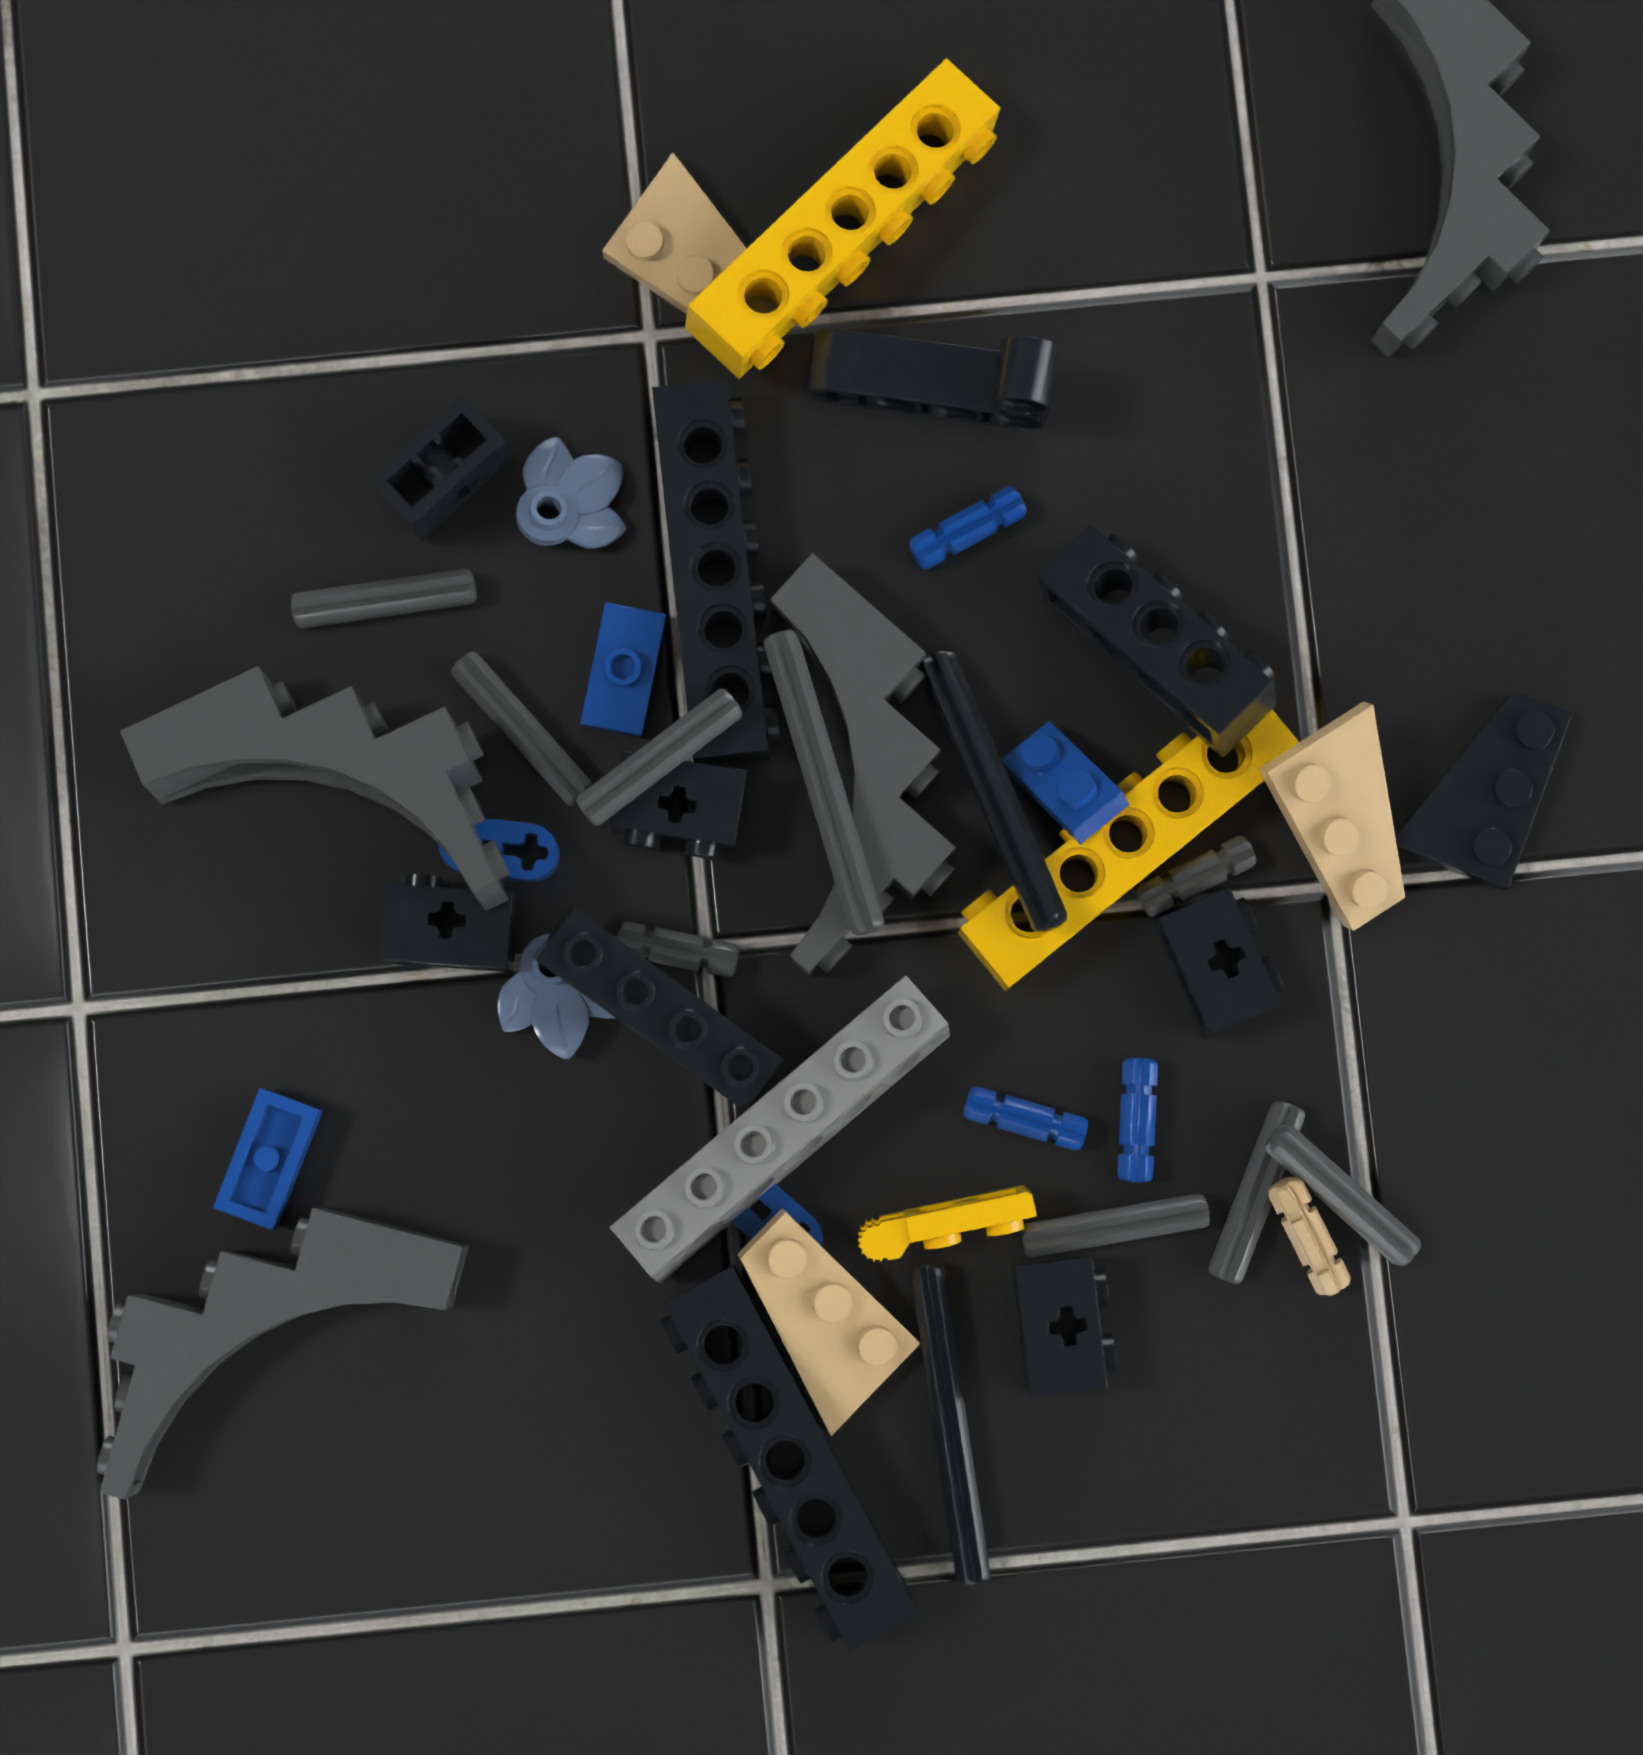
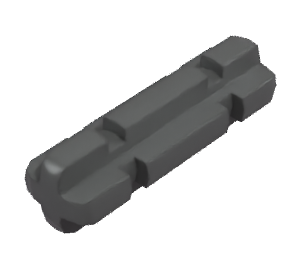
M1237 836L1218 846L1219 851L1214 852L1211 849L1167 871L1166 878L1161 879L1160 876H1157L1141 884L1136 892L1144 911L1149 916H1156L1172 908L1174 901L1179 900L1182 903L1228 879V874L1231 873L1233 876H1236L1252 868L1257 863V859L1251 844L1244 836Z
M629 921L621 922L616 938L638 954L649 956L648 960L650 962L699 971L700 967L708 968V974L731 977L736 971L739 947L735 943L714 939L713 944L705 942L706 938L658 927H655L654 931H649L646 925Z

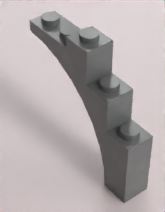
M1373 0L1371 3V7L1401 41L1424 83L1438 128L1442 166L1438 220L1424 265L1408 294L1385 319L1371 340L1388 358L1403 343L1411 351L1417 347L1439 324L1432 315L1447 301L1454 308H1457L1482 282L1492 292L1508 276L1517 284L1544 257L1537 250V247L1550 230L1509 191L1534 164L1528 157V154L1541 136L1500 97L1524 72L1525 69L1519 64V61L1531 42L1488 0Z
M812 553L770 599L771 611L789 630H793L799 637L800 642L806 648L830 687L847 734L854 778L852 816L881 912L883 913L894 900L887 892L892 884L911 901L921 889L931 897L955 870L947 860L953 855L956 847L902 800L907 793L916 800L937 778L941 771L933 764L939 758L941 749L889 704L893 697L902 704L924 680L926 675L919 668L925 659L926 652ZM835 883L819 917L790 955V960L809 977L818 967L828 974L852 947L844 939L850 930Z
M256 666L120 730L142 785L162 805L206 788L251 780H302L350 790L395 810L430 835L456 863L471 891L486 911L509 900L500 881L510 876L503 856L494 840L485 845L483 844L475 826L485 821V817L470 787L483 781L474 760L484 756L468 721L457 726L445 706L390 732L375 701L364 705L352 686L298 711L283 681L273 685L261 668Z
M324 1207L312 1208L309 1219L304 1217L299 1219L293 1235L291 1254L299 1256L296 1266L235 1250L220 1251L217 1261L210 1260L201 1279L199 1297L207 1299L204 1309L146 1293L128 1295L125 1305L119 1303L113 1311L108 1327L107 1340L114 1342L110 1359L132 1364L135 1367L133 1374H124L116 1393L114 1409L122 1413L115 1437L108 1436L98 1458L97 1474L104 1475L100 1493L124 1500L140 1493L156 1448L184 1402L219 1364L259 1335L304 1314L345 1304L395 1302L440 1310L452 1308L469 1245Z

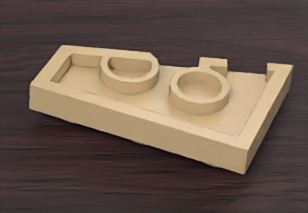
M672 153L602 252L604 259L687 314L688 304L747 248L675 154ZM754 297L746 302L753 311L758 313H770L777 309L776 305L765 297Z
M1362 702L1258 768L1344 927L1352 931L1405 898L1373 704Z
M781 1208L737 1255L774 1324L827 1431L832 1436L919 1346L920 1342Z

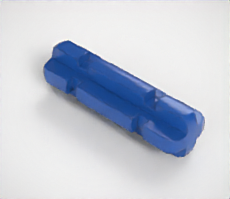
M1006 486L990 495V502L985 504L981 500L938 523V530L933 532L929 528L912 537L909 547L918 565L922 569H930L945 561V554L951 552L953 555H956L995 534L998 529L997 526L1000 524L1006 528L1022 519L1027 510L1019 492L1013 486Z
M1128 1058L1122 1064L1121 1084L1126 1085V1094H1121L1119 1145H1124L1123 1154H1118L1117 1175L1124 1182L1146 1183L1153 1178L1154 1156H1149V1146H1155L1157 1095H1152V1086H1157L1158 1064L1156 1060L1150 1058Z
M978 1086L972 1087L968 1092L963 1110V1115L967 1120L988 1125L989 1121L997 1123L996 1128L1043 1142H1046L1047 1138L1055 1140L1054 1145L1070 1150H1080L1084 1144L1088 1130V1120L1084 1117L1063 1112L1062 1116L1054 1114V1108L1005 1095V1098L1002 1099L996 1097L997 1092Z

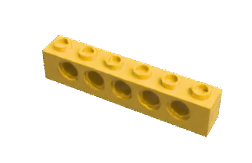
M946 58L688 304L685 329L738 379L753 365L759 370L766 367L783 348L785 342L781 338L796 324L805 328L812 323L828 302L825 296L839 282L845 287L852 284L870 263L871 258L867 255L880 242L884 241L888 246L893 244L911 224L913 217L910 213L924 200L930 205L938 201L954 182L955 176L952 173L966 159L971 164H975L989 151L997 139V135L993 133L1000 107ZM928 134L937 136L945 143V146L939 148L929 147L922 143L919 137ZM892 175L900 179L904 186L896 189L887 188L881 185L876 177ZM840 215H849L856 218L862 227L855 230H846L839 227L833 218ZM797 256H808L814 259L820 267L814 271H801L795 268L790 260ZM754 297H765L771 300L777 309L770 313H758L753 311L746 302Z
M1271 710L1233 748L1238 757L1236 770L1230 773H1223L1215 770L1210 765L1207 758L1209 745L1198 736L1192 740L1184 731L1156 754L1162 765L1143 779L1135 771L1117 785L1122 790L1129 806L1081 845L1063 829L1059 835L1065 841V844L1047 858L1042 854L1067 911V921L1045 933L1043 931L1024 932L1018 929L1011 919V907L1019 900L1013 885L998 898L989 889L966 907L961 914L968 922L958 931L959 936L1003 990H1008L1264 782L1258 768L1299 743V741L1277 714ZM1171 781L1183 785L1190 797L1188 809L1184 812L1176 813L1164 808L1158 797V789L1161 784ZM1117 821H1129L1136 825L1142 836L1140 848L1134 852H1123L1114 847L1109 837L1111 824ZM1069 860H1080L1086 863L1093 873L1092 887L1085 892H1074L1066 888L1060 878L1061 865Z

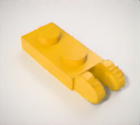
M1019 1185L880 1215L879 1219L872 1217L870 1221L865 1220V1224L860 1225L861 1231L858 1232L860 1236L858 1237V1242L860 1244H858V1247L862 1249L861 1254H865L866 1259L871 1258L873 1262L875 1260L882 1262L883 1258L888 1260L900 1258L908 1245L913 1242L923 1241L925 1249H938L962 1242L961 1232L985 1227L987 1236H999L1017 1232L1025 1228L1023 1219L1037 1216L1033 1196L1028 1187Z

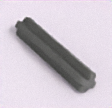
M464 568L294 593L291 596V613L294 623L297 627L303 629L469 605L476 601L477 591L471 570Z
M471 651L464 655L451 669L454 679L567 805L572 806L576 804L578 795L592 786L591 780L478 653Z
M724 688L718 689L578 795L576 799L578 807L590 823L595 826L601 825L738 721L742 716L739 704Z
M1275 1101L1271 1104L1208 1267L1209 1273L1214 1277L1232 1284H1239L1243 1281L1272 1205L1268 1197V1189L1282 1179L1285 1168L1266 1152L1265 1143L1282 1124L1294 1126L1300 1132L1305 1119V1112L1299 1107L1283 1101Z
M1282 1124L1268 1138L1265 1143L1266 1152L1294 1177L1299 1176L1315 1196L1392 1264L1405 1266L1411 1262L1421 1248L1420 1239L1294 1126Z
M1196 1193L1025 1223V1228L1021 1230L1024 1252L1027 1256L1034 1258L1205 1228L1210 1223V1213L1205 1196Z

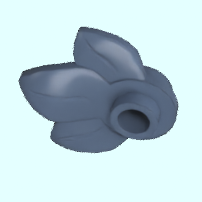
M557 437L545 440L533 450L522 470L526 492L519 499L516 508V522L526 538L541 546L557 545L567 540L586 549H597L613 543L625 533L627 528L623 520L615 511L608 507L621 487L623 477L621 462L600 454L580 456L573 461L567 447ZM541 506H548L557 510L559 516L554 519H545L538 514L537 509Z
M544 934L533 939L525 947L520 959V972L503 985L497 1002L498 1016L504 1032H514L533 1025L537 1037L547 1049L563 1059H570L584 1040L589 1026V1016L607 1019L615 1017L560 977H546L541 972L540 963L532 957L549 936V934Z

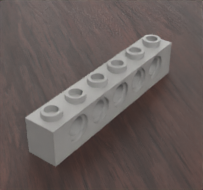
M905 975L610 1226V1229L649 1276L661 1284L732 1223L731 1221L746 1208H750L756 1203L759 1197L774 1184L777 1185L950 1037L948 1022Z

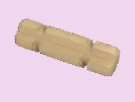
M1288 1176L1280 1179L1269 1187L1268 1197L1276 1213H1284L1285 1217L1281 1219V1223L1302 1265H1310L1311 1269H1308L1307 1275L1316 1293L1328 1296L1339 1293L1340 1290L1350 1284L1351 1277L1342 1258L1336 1260L1334 1258V1255L1338 1252L1316 1205L1309 1208L1308 1203L1311 1202L1312 1197L1304 1181L1299 1176Z

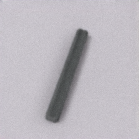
M793 630L774 633L764 639L765 651L848 928L854 935H865L877 931L884 926V918L799 637Z

